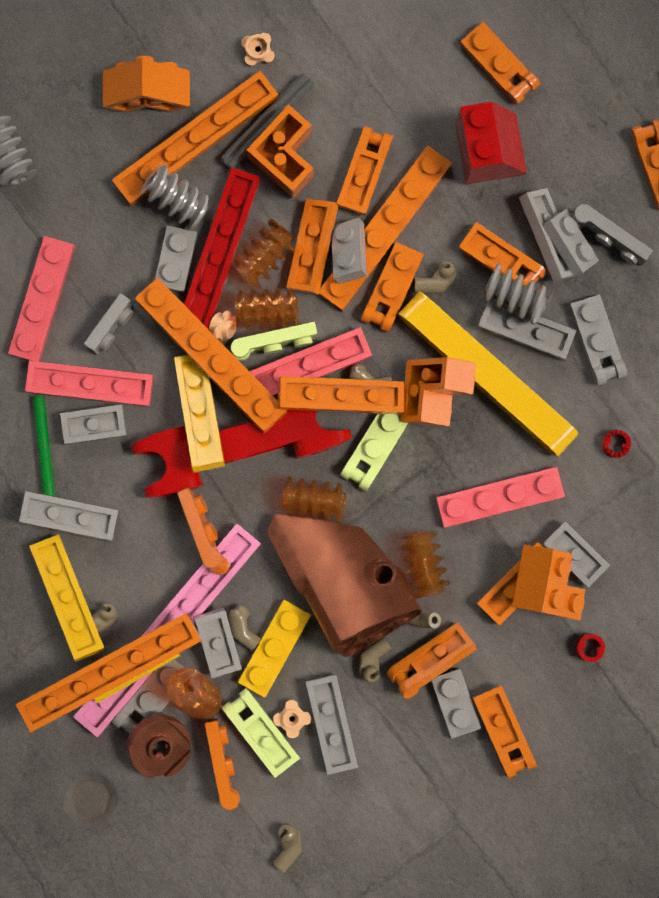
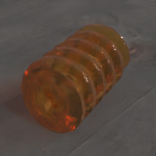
M269 219L267 222L271 231L265 228L259 231L263 240L256 237L251 240L255 249L249 247L243 249L247 259L240 256L235 258L239 268L231 266L247 283L258 289L262 288L258 280L259 277L267 280L270 279L267 268L276 271L279 269L274 260L276 258L282 261L287 260L283 250L295 251L291 244V241L295 240V238L273 219Z
M276 288L273 297H270L268 290L264 289L261 298H258L255 289H251L248 299L245 298L242 290L238 291L235 299L237 330L241 321H243L246 329H250L253 320L256 321L259 329H263L267 319L271 328L276 327L278 319L281 320L284 328L288 327L291 318H293L296 326L299 325L298 296H295L292 288H288L286 297H283L279 288Z
M287 476L284 484L281 511L286 506L288 516H292L296 508H299L300 517L305 518L307 512L311 510L313 519H318L322 511L324 512L325 521H330L333 514L336 513L338 523H342L347 491L343 493L341 483H337L334 490L331 491L328 481H325L321 489H318L317 481L314 479L309 487H306L304 478H300L296 486H294L292 477Z
M427 531L400 538L408 539V542L400 548L402 551L411 552L403 560L405 563L414 564L412 568L407 570V575L417 576V579L410 583V587L420 588V591L414 594L415 599L447 592L443 591V588L450 584V580L440 579V576L447 572V568L437 567V564L444 560V556L434 555V551L439 549L441 544L431 542V539L438 535V531Z
M192 668L180 669L168 681L167 695L171 702L195 719H210L220 710L222 704L221 691L198 670Z

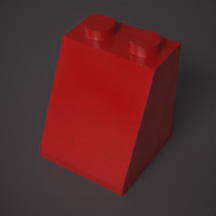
M492 101L461 106L455 126L466 185L526 175L527 170L517 115Z

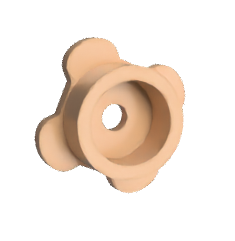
M255 34L245 36L242 39V47L246 50V64L254 66L257 62L265 61L270 63L273 61L275 55L270 48L271 36L269 34ZM260 47L261 51L256 52L255 48Z
M228 310L224 311V313L218 312L211 320L209 331L217 339L219 338V341L224 345L236 332L237 318L231 316V312Z
M289 700L286 702L284 710L274 715L273 721L276 726H281L286 731L289 738H296L299 735V730L304 725L310 724L311 715L308 712H303L298 707L297 701ZM291 716L295 717L294 722H290L289 718Z

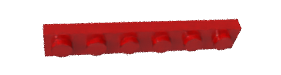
M231 167L184 303L208 330L211 320L216 313L261 182L260 176Z

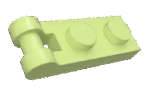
M315 322L238 338L232 342L231 351L239 361H244L249 358L252 352L263 350L264 354H272L282 351V346L293 343L295 348L313 344L312 339L317 338Z
M402 414L376 415L340 474L341 477L349 480V478L360 484L359 488L367 492L408 423L401 422ZM360 460L371 466L367 474L356 468Z
M245 688L239 693V698L232 703L228 701L222 706V709L274 778H276L298 761L300 757L252 693ZM246 707H249L254 714L244 721L239 713Z

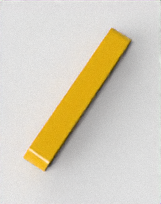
M419 291L399 312L398 316L442 357L476 363L474 385L552 455L559 457L579 435L570 423L425 294Z

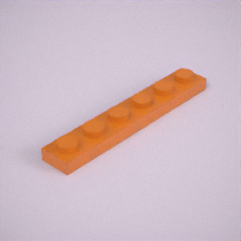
M258 71L113 178V183L128 203L133 206L150 193L147 190L140 195L145 181L155 169L161 165H166L168 167V174L171 172L178 173L278 99L279 94L263 73Z
M427 145L364 229L367 276L338 284L333 278L332 272L320 288L319 295L342 312L450 169L452 162Z
M158 277L135 297V302L263 433H266L287 413V410L278 409V400Z
M185 613L15 705L29 732L32 733L201 642L202 639L188 613Z

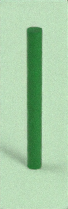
M33 396L43 495L56 497L45 396Z

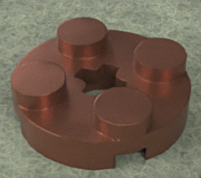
M157 712L141 721L133 729L126 741V748L130 761L140 774L148 778H155L154 776L161 775L168 777L179 772L188 762L191 753L189 750L191 738L185 726L178 719ZM165 741L164 746L166 749L164 751L156 750L152 752L153 745L156 742Z

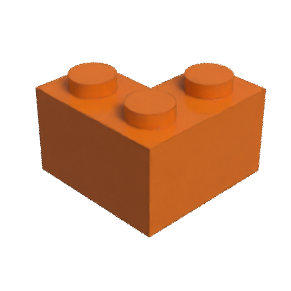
M137 56L135 61L116 63L115 67L103 71V107L126 113L144 107L166 112L190 107V70L179 68L177 63L155 62L154 58L150 56Z
M288 104L247 149L248 159L293 199L314 177V168L296 153L299 147L312 134V125Z
M449 357L407 360L404 384V413L401 416V422L427 427L450 426L452 396L473 394L476 363Z
M523 545L512 607L580 621L586 590L567 585L573 554L551 548Z

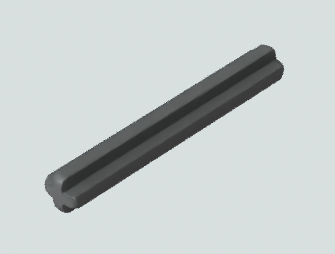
M304 73L301 74L222 156L221 160L229 169L231 167L236 168L247 157V149L285 107L289 104L294 108L313 88L314 82Z

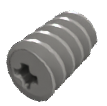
M11 116L0 117V184L3 186L24 183L35 177L38 173L37 170L27 171L26 169L33 163L32 159H21L28 152L26 148H16L22 142L21 137L11 138V135L17 130L16 126H5L11 121Z
M161 165L149 175L140 191V195L147 190L150 192L148 202H152L158 197L160 199L158 209L160 210L168 204L170 206L168 216L171 217L178 211L180 213L178 223L181 224L186 219H189L188 230L190 231L198 225L208 208V195L205 193L198 195L199 190L195 186L188 188L189 183L186 179L178 181V174L176 172L168 174V167L166 165Z
M498 262L484 291L486 290V301L490 302L497 296V307L500 308L506 302H509V313H513L519 307V318L523 319L531 313L530 324L534 325L542 317L553 293L546 297V286L544 285L537 291H534V280H531L524 286L523 274L512 280L513 269L511 268L504 274H501V263Z

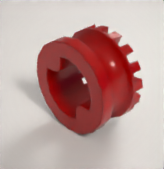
M612 430L604 437L602 447L609 457L621 458L631 449V439L623 430ZM615 435L622 437L625 441V444L621 446L622 452L619 453L609 449V444L612 442L611 437Z
M596 634L582 635L576 643L577 655L580 659L587 662L598 661L605 653V643ZM587 639H594L598 643L599 647L595 649L596 655L593 657H588L583 653L582 649L586 647L585 641Z

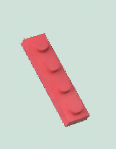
M44 236L9 348V355L28 361L40 362L75 250L74 244Z
M359 327L249 372L273 396L278 395V378L280 376L321 378L372 357V353L363 331Z
M29 361L25 392L150 407L154 376Z
M554 467L436 497L443 528L564 498L565 494L558 468Z

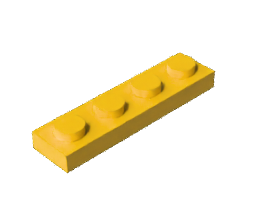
M188 355L174 357L192 469L195 473L224 467L225 462L210 378Z
M59 534L30 545L29 547L74 661L77 662L105 651Z

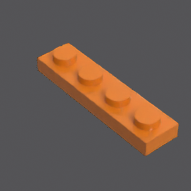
M280 376L278 378V409L403 414L404 381Z

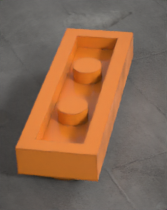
M306 198L286 286L287 289L319 295L339 206L335 202Z

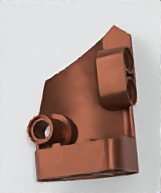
M274 514L267 534L294 586L303 597H306L334 652L344 657L355 655L410 622L422 612L405 581L404 572L394 565L363 528L318 519ZM392 570V579L388 583L383 584L384 574Z

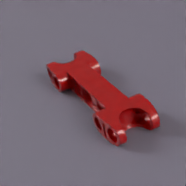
M287 410V413L266 433H263L253 422L219 431L225 464L293 445L296 458L300 459L339 446L351 440L352 435L350 429L331 431L323 429L316 420L317 411ZM185 426L155 433L131 445L134 456L157 454L163 457L166 463L164 476L159 481L143 488L145 498L177 495L178 492L187 488L194 490L204 486L200 472L194 473L192 469Z

